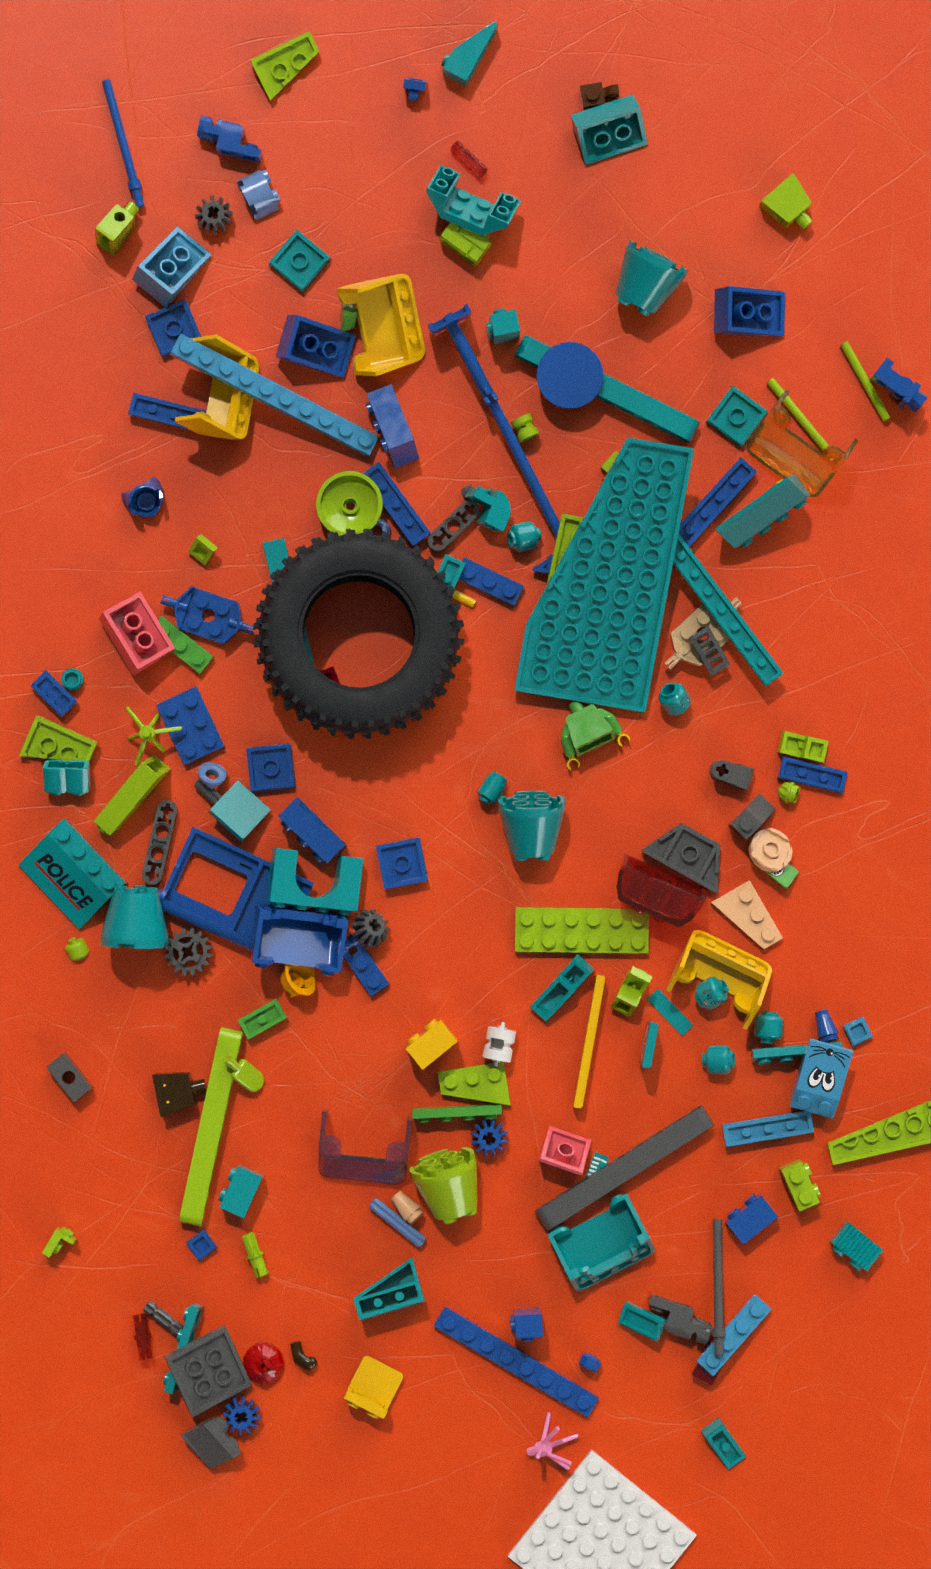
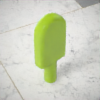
M229 1055L224 1057L223 1062L234 1070L231 1074L232 1079L250 1092H257L262 1088L264 1077L258 1069L245 1059H241L238 1063Z

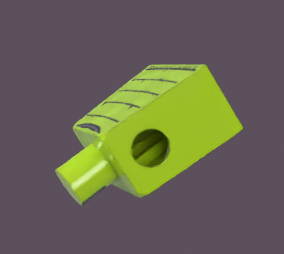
M128 201L124 208L116 204L95 228L96 244L114 256L135 227L134 216L139 208L131 201Z

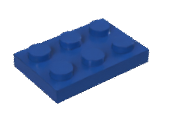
M197 686L156 705L167 728L182 727L181 731L169 732L184 765L225 747Z

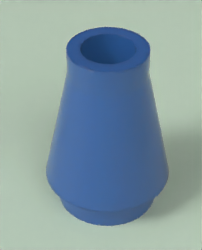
M828 1009L815 1012L817 1038L826 1043L837 1040L839 1032L828 1013Z

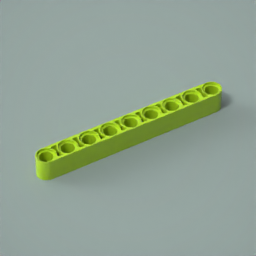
M221 1027L179 1217V1222L196 1226L202 1225L233 1083L231 1074L234 1070L227 1066L223 1059L229 1055L235 1061L238 1060L243 1036L242 1031Z

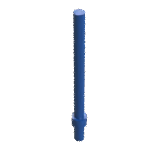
M110 79L103 80L102 85L129 182H127L128 188L133 194L135 205L138 208H142L145 206L141 193L142 185L140 179H137Z

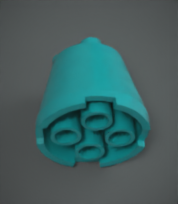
M629 240L625 248L615 294L618 296L617 301L627 306L632 303L638 306V312L649 316L650 312L654 314L685 279L689 270L683 266L678 269L676 268L677 263L647 247L641 246L638 249L636 248L637 243Z
M530 790L515 792V795L506 798V796L499 797V814L510 853L515 855V860L524 861L528 858L536 857L538 860H549L550 855L555 851L565 811L564 796L556 795V797H552L548 794V791Z
M133 885V888L114 886L101 933L100 945L112 948H120L121 945V947L134 949H156L168 946V933L158 888L145 885Z

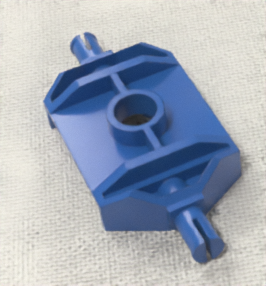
M191 586L178 599L165 595L162 597L164 600H161L160 604L172 607L175 610L178 629L222 644H226L237 632L242 631L251 635L254 634L255 629L253 626L244 623L241 619L238 601L215 595ZM206 610L214 611L215 618L213 621L206 622L203 620V613Z

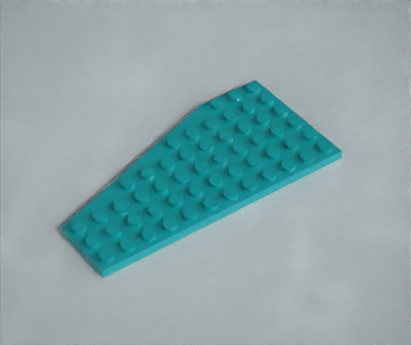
M630 437L626 438L526 622L514 691L646 712L694 453L693 448Z

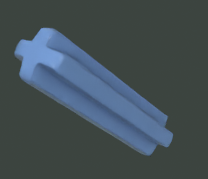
M378 1198L373 1199L369 1205L371 1210L417 1247H420L425 1242L426 1238L424 1235L405 1222L403 1218Z

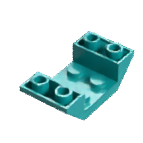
M440 165L426 189V193L440 218L479 235L508 227L521 200L501 192L495 204H492L486 199H481L465 190L456 188L461 174L449 167Z

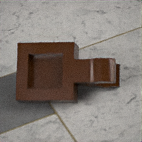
M602 82L580 86L583 109L605 104V99L619 97L618 84L605 88L602 87Z

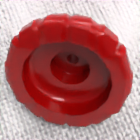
M258 1342L246 1351L242 1364L248 1377L253 1382L265 1385L271 1384L280 1378L285 1362L283 1354L276 1346L268 1342Z

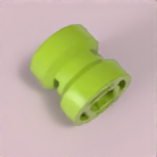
M531 413L511 422L513 429L518 432L517 438L520 443L540 434L538 428L532 423L533 417Z

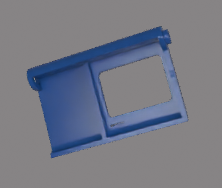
M192 827L163 891L158 890L162 910L252 952L255 905H272V902L266 901L270 862ZM192 852L202 854L247 876L246 884L230 915L196 901L176 890L177 883ZM295 875L299 889L309 896L314 882ZM285 904V907H294V904Z

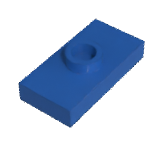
M47 670L30 685L61 717H64L78 703Z

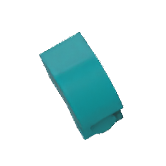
M479 486L468 489L465 497L483 506L477 523L494 532H504L511 513L510 503L506 495L500 490L490 492Z

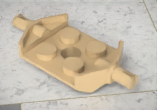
M735 597V599L731 601V604H735L739 599ZM741 601L734 605L735 609L742 605ZM703 604L670 633L674 655L664 662L667 666L671 661H674L668 666L670 670L682 660L696 666L703 664L688 639L699 628L709 626L720 647L729 640ZM700 639L697 640L698 644H701L702 642L706 641ZM710 643L701 649L705 652L712 648L713 645ZM716 651L707 655L706 658L709 659Z

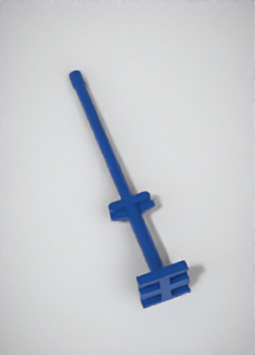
M466 304L462 309L445 315L443 319L433 324L432 322L428 324V330L431 336H434L447 329L483 398L482 400L486 408L488 407L556 540L560 521L498 403L499 398L497 394L493 391L459 325V322L471 317L472 312L468 304Z

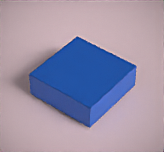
M205 1229L186 1242L198 1260H201L217 1248V1245Z

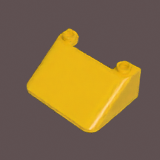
M396 274L337 288L340 302L346 305L354 304L355 309L358 311L357 319L364 352L356 355L353 359L355 375L378 376L423 358L425 345L412 282L408 275Z

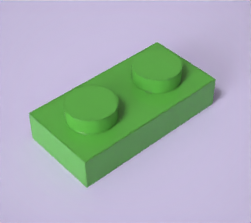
M276 998L237 1021L249 1040L288 1017Z

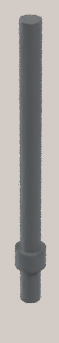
M713 1219L714 1328H712V1337H714V1355L723 1356V1337H726L725 1328H723L722 1219Z

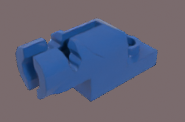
M200 117L197 136L214 144L217 142L216 150L218 154L261 163L262 151L258 149L257 145L251 143L242 145L245 131L241 125L219 119L217 124L213 126L211 117Z

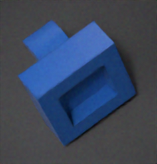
M405 77L403 88L410 89L408 100L417 101L419 90H426L427 80Z

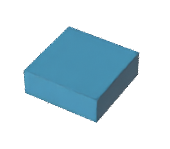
M863 1016L843 1025L852 1046L873 1037Z

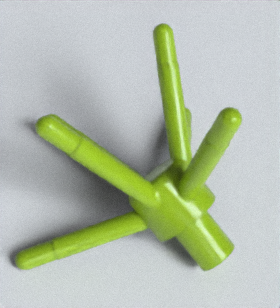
M126 707V711L140 727L139 733L129 736L128 740L142 739L135 766H139L147 741H151L162 753L165 752L163 746L154 738L155 734L182 730L181 726L154 730L153 726L160 716L158 713L153 717L149 725L144 726L130 707Z

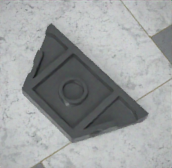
M680 823L642 849L641 852L712 892H718L720 844Z

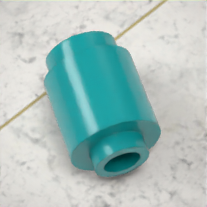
M492 771L490 775L486 776L478 789L477 794L480 795L478 799L487 805L491 803L496 804L506 788L505 783L507 779Z

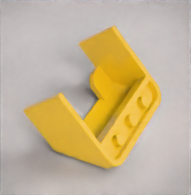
M219 335L191 338L242 366L259 373V363L255 356ZM213 378L206 413L197 412L194 415L175 417V422L200 435L230 440L243 439L247 435L254 398Z
M695 930L690 935L666 991L670 992L676 981L689 984L693 982L695 977L703 981L710 977L724 980L729 988L728 993L734 995L733 1004L736 1009L747 1014L743 1028L747 1030L761 1007L772 974V968L766 961L702 930Z

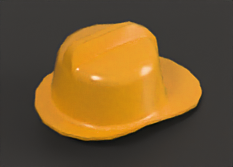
M285 964V970L281 975V984L285 991L288 992L289 997L297 995L309 996L314 992V967Z

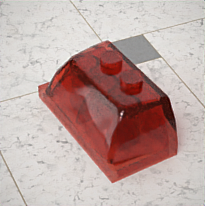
M627 854L624 855L621 861L616 886L618 900L632 906L634 911L641 914L646 912L652 915V918L658 922L664 923L666 921L681 927L691 921L702 908L706 889Z

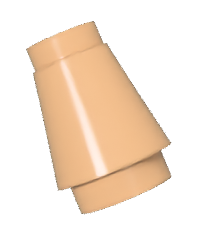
M399 1191L391 1199L405 1222L408 1221L410 1225L423 1214V1211L420 1209L421 1206L403 1194L402 1191Z

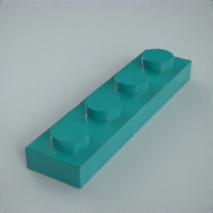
M842 1042L829 1043L842 1047ZM807 1045L753 1049L751 1052L752 1062H758V1065H767L772 1060H780V1063L793 1062L795 1058L803 1059Z
M194 1303L186 1308L183 1315V1320H185L184 1327L179 1330L176 1339L179 1342L177 1349L194 1340L203 1305ZM167 1372L163 1384L166 1385L164 1392L174 1394L178 1392V1387L171 1372Z

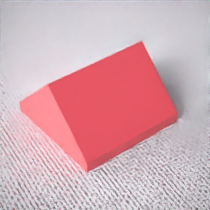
M549 1126L538 1159L543 1163L582 1176L591 1140Z

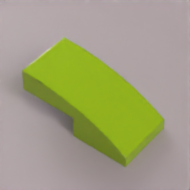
M782 731L777 753L824 763L829 741Z

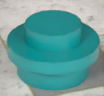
M75 668L65 670L61 676L62 685L72 691L79 689L84 681L82 673Z

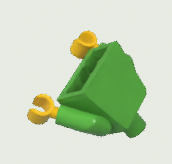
M573 701L569 705L572 714L566 716L567 724L562 727L561 744L565 756L568 757L567 767L569 770H571L570 761H577L578 767H580V761L577 757L614 739L616 744L623 747L620 743L622 736L626 738L627 742H630V737L622 733L623 729L612 713L602 708L597 709L594 704L584 708L582 702Z

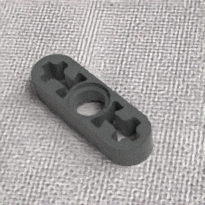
M472 500L464 501L429 535L428 545L430 549L435 552H441L447 548L479 516L480 509L478 504ZM465 506H474L473 512L475 514L473 516L468 514L464 518L468 522L464 524L462 519L456 516V514L460 513L462 516L466 512ZM457 520L460 523V529L457 532L449 531L447 528L449 521ZM444 528L451 538L448 539L445 536L442 539L443 545L441 547L439 545L433 546V537L439 538L443 535V532L440 530Z

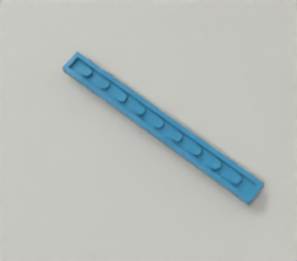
M181 333L170 353L171 356L366 457L370 456L379 437Z

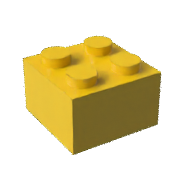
M434 1018L424 1026L426 1030L421 1035L416 1033L407 1040L408 1046H406V1050L422 1070L458 1042V1039L442 1019L436 1021Z

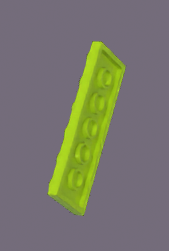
M515 907V952L649 954V909Z

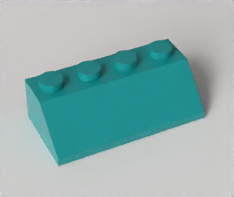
M796 474L790 475L715 529L734 548L739 546L745 548L754 541L752 539L753 536L758 533L762 536L772 529L770 524L777 520L780 523L789 517L788 511L794 507L798 510L808 503L806 499L811 495Z

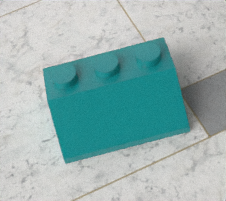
M633 94L570 115L574 134L585 165L648 145L641 109Z

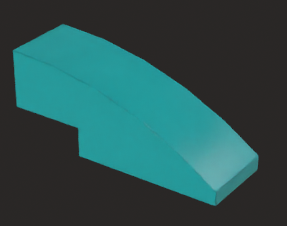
M577 954L532 1003L530 1008L547 1022L592 973L594 968Z

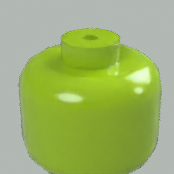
M76 937L68 940L65 951L70 960L79 961L87 956L89 948L83 938L76 939Z

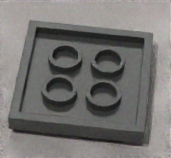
M224 1325L164 1356L192 1417L252 1385L229 1332Z

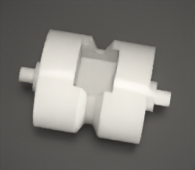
M501 1022V1026L498 1027L488 1026L486 1039L488 1043L484 1045L482 1057L492 1059L494 1061L493 1066L496 1067L498 1062H511L513 1050L510 1048V1045L515 1042L516 1031L507 1029L505 1022Z

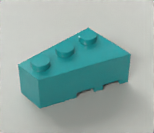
M411 1257L353 1298L359 1320L362 1321L426 1302L414 1258Z

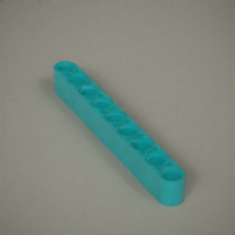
M524 335L514 356L538 368L541 358L552 347ZM603 373V383L595 398L684 442H691L700 424L698 420Z

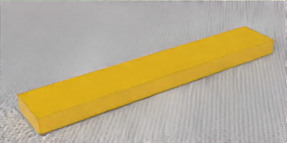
M596 974L573 1101V1107L583 1108L605 983L604 975Z

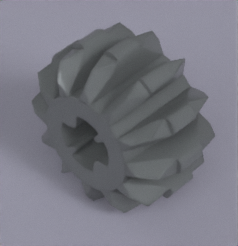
M210 196L209 203L202 199L204 207L200 205L196 207L197 211L200 212L195 214L196 220H200L198 226L200 228L205 226L206 233H209L211 228H213L214 234H218L219 227L222 231H226L224 223L228 225L232 223L227 218L233 216V212L228 210L230 204L228 202L223 204L222 197H219L215 202L214 196ZM214 211L215 214L217 212L218 217L214 219L212 216L211 218V212Z
M375 909L370 911L363 910L360 912V915L358 914L354 917V923L351 928L356 932L352 936H358V944L364 942L365 947L372 945L377 947L387 939L386 934L390 929L385 925L389 920L382 919L383 913L377 915Z

